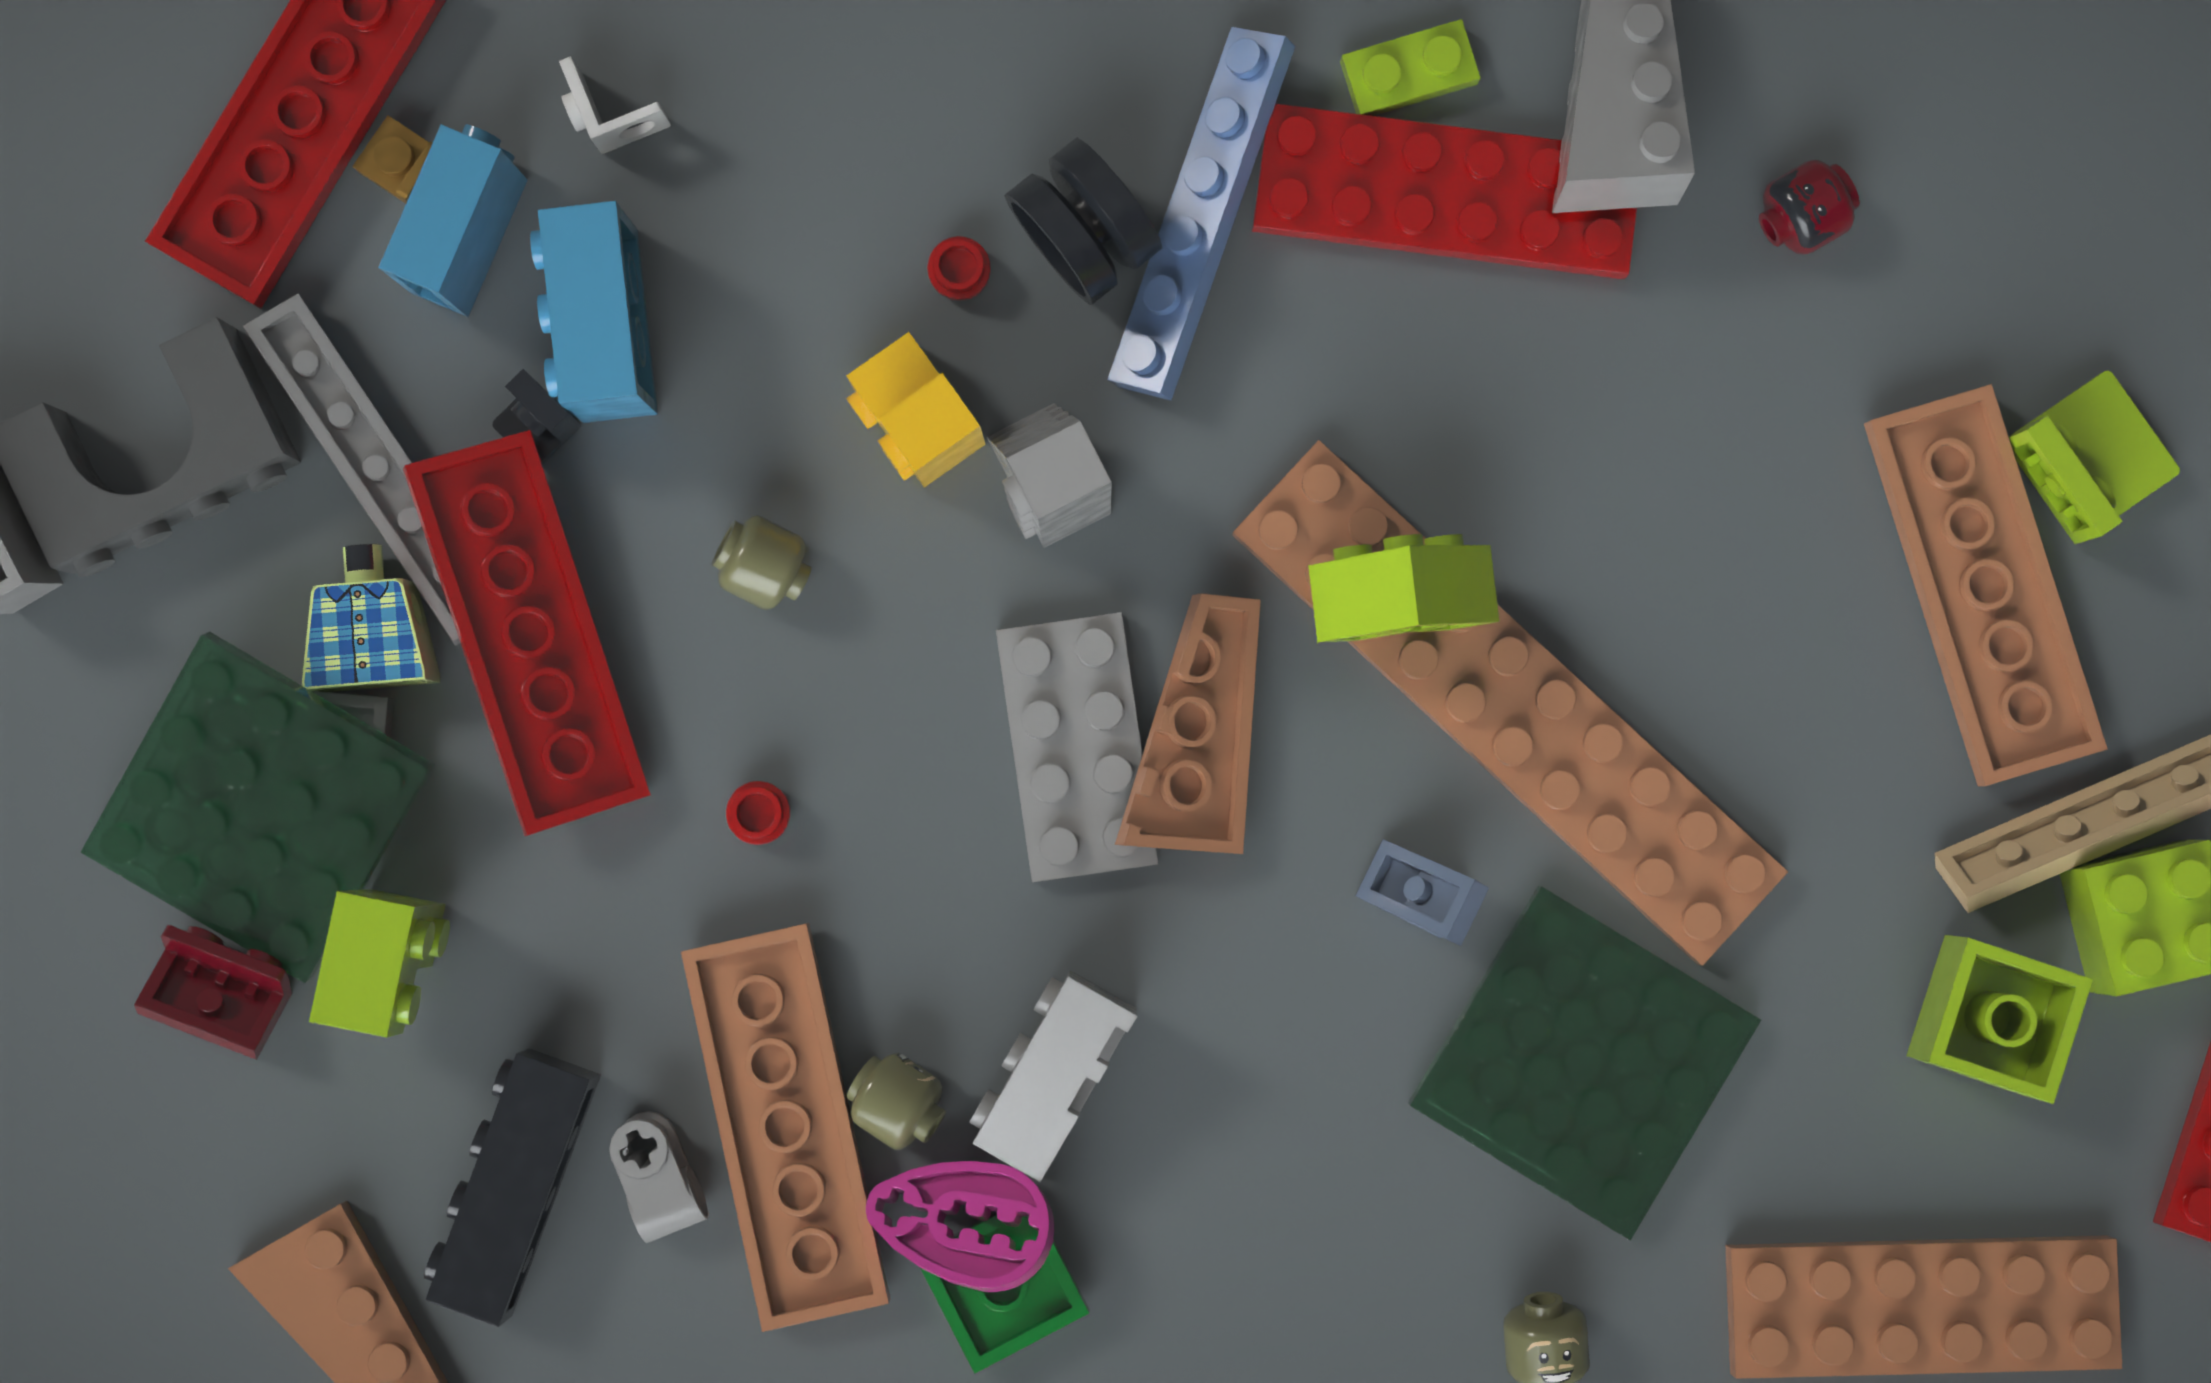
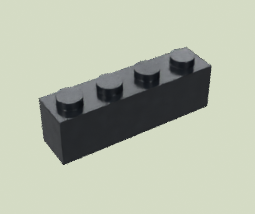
M530 1048L516 1053L514 1061L505 1059L498 1071L492 1089V1095L500 1098L492 1121L484 1119L481 1122L470 1147L469 1156L477 1158L469 1183L463 1180L459 1182L448 1206L447 1217L455 1220L446 1244L440 1241L436 1244L424 1272V1279L432 1281L425 1301L497 1327L513 1316L601 1074Z

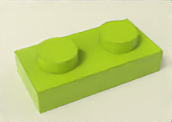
M1462 19L1346 53L1340 59L1355 112L1361 115L1376 116L1477 85L1481 78Z

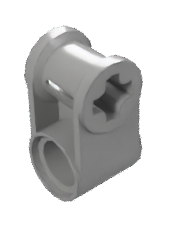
M653 1111L639 1112L630 1117L612 1136L609 1151L611 1161L625 1191L632 1220L645 1243H650L707 1220L709 1218V1211L705 1195L696 1174L689 1166L671 1121L661 1113ZM638 1132L643 1139L654 1137L657 1142V1146L649 1153V1156L645 1150L634 1152L631 1148L630 1142L638 1135Z

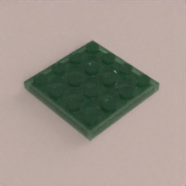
M209 631L202 634L80 853L247 950H259L275 957L282 963V969L296 979L306 983L314 976L322 962L336 892L364 889L435 764Z
M1537 886L1407 1104L1631 1241L1760 1024L1761 1019L1544 887Z

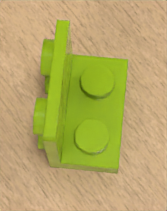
M2104 371L2008 436L2016 462L2074 544L2101 537L2123 522L2119 515L2180 473L2177 463L2111 371Z

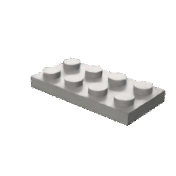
M1122 612L996 630L1032 883L1157 865L1156 848L1115 845L1142 758Z

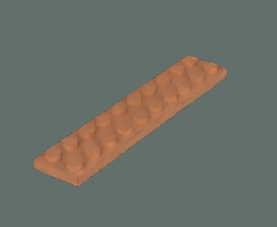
M1318 440L1233 531L1232 536L1313 610L1308 565L1333 561V549L1370 544L1372 545V552L1384 550L1383 539L1421 533ZM1499 605L1500 622L1448 631L1407 632L1360 641H1347L1697 965L1703 966L1788 873L1782 865Z

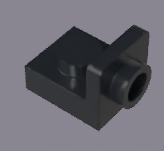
M522 369L505 386L516 399L494 419L492 426L502 437L530 430L541 464L543 465L581 425L553 397H550L548 392L528 372Z

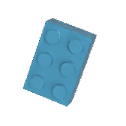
M616 201L538 210L540 230L531 231L530 244L535 268L537 270L544 269L547 294L538 295L537 309L542 332L544 334L551 333L554 358H547L544 361L545 382L549 396L558 397V403L582 423L657 415L637 228Z

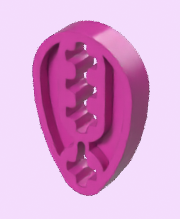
M960 1161L943 1162L914 1168L876 1185L870 1192L866 1202V1216L869 1224L894 1250L931 1274L953 1284L978 1291H1006L1028 1281L1046 1261L1053 1243L1054 1218L1045 1194L1024 1173L1003 1164ZM899 1193H904L903 1199L907 1204L919 1211L928 1212V1215L924 1218L903 1216L897 1221V1226L892 1227V1219L883 1213V1207L885 1203H896ZM960 1205H966V1213L976 1220L987 1221L991 1211H997V1219L1005 1225L1012 1227L1019 1226L1023 1216H1029V1225L1038 1231L1036 1241L1026 1240L1022 1250H1016L1015 1241L1006 1235L995 1234L990 1244H984V1236L970 1228L962 1229L959 1238L953 1239V1230L944 1224V1220L947 1214L957 1215Z

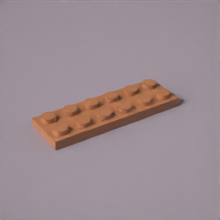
M1992 384L1864 423L1978 787L1988 786L2108 750Z
M801 924L681 951L762 1332L889 1304L891 1298L876 1230L869 1224L866 1216L868 1192L849 1104L846 1098L847 1095L810 924Z
M2108 1235L1725 1245L1730 1374L1736 1379L2122 1369L2117 1239Z

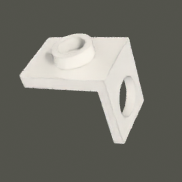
M570 56L559 61L571 90L570 93L561 96L568 116L576 132L587 129L590 139L601 154L671 126L659 102L602 123L584 76L572 57ZM643 123V124H641V125H639V126H636V127H634V128L627 129V128H629V127H631V126H634V125H636V124Z

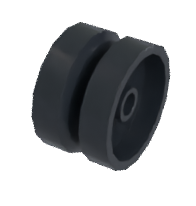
M1077 137L1049 159L1050 172L1059 191L1045 178L1030 174L1004 196L1017 221L1048 263L1082 300L1092 305L1118 285L1117 272L1108 253L1123 266L1137 269L1162 249V244L1154 226L1129 189L1108 164L1087 143Z

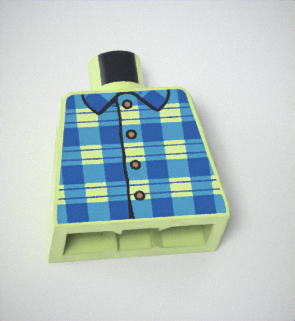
M360 544L343 547L345 583L313 586L311 591L302 675L303 690L338 692L440 683V672L420 592L414 583L403 578L384 579L382 545Z

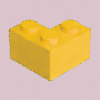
M907 332L846 375L855 390L846 400L867 429L877 423L883 429L886 435L877 441L904 481L915 474L925 488L986 445L979 423L944 374L938 373L910 332Z

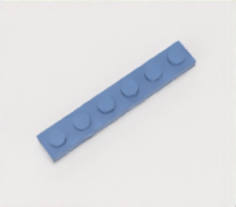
M1231 27L1158 234L1162 249L1152 256L1148 262L1107 379L1119 388L1172 400L1295 49V45L1286 36Z

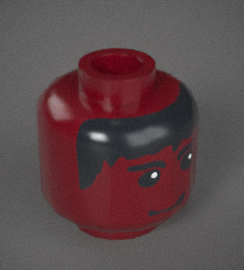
M1820 160L1807 161L1771 181L1766 186L1763 194L1765 211L1759 214V222L1764 234L1774 246L1779 247L1785 244L1797 254H1809L1851 229L1855 219L1854 210L1860 204L1859 195L1853 181L1841 166L1837 164L1829 166Z

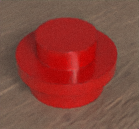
M956 236L943 240L933 249L928 260L927 270L930 282L939 294L951 300L962 301L977 296L986 287L991 274V265L987 252L978 242L967 237Z
M764 781L748 782L737 788L729 798L726 807L727 823L733 834L740 840L754 845L767 844L778 839L787 829L791 816L790 804L786 795L777 786Z

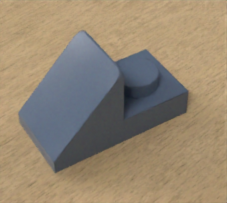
M1383 839L1356 897L1439 938H1444L1461 946L1489 887L1473 878Z

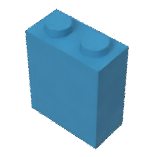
M441 124L378 268L411 294L468 317L528 180L513 164L515 156L499 147L502 141L496 136L469 124H465L462 132Z

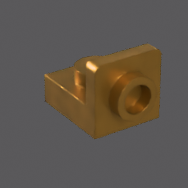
M387 115L352 167L406 204L433 142L426 141Z

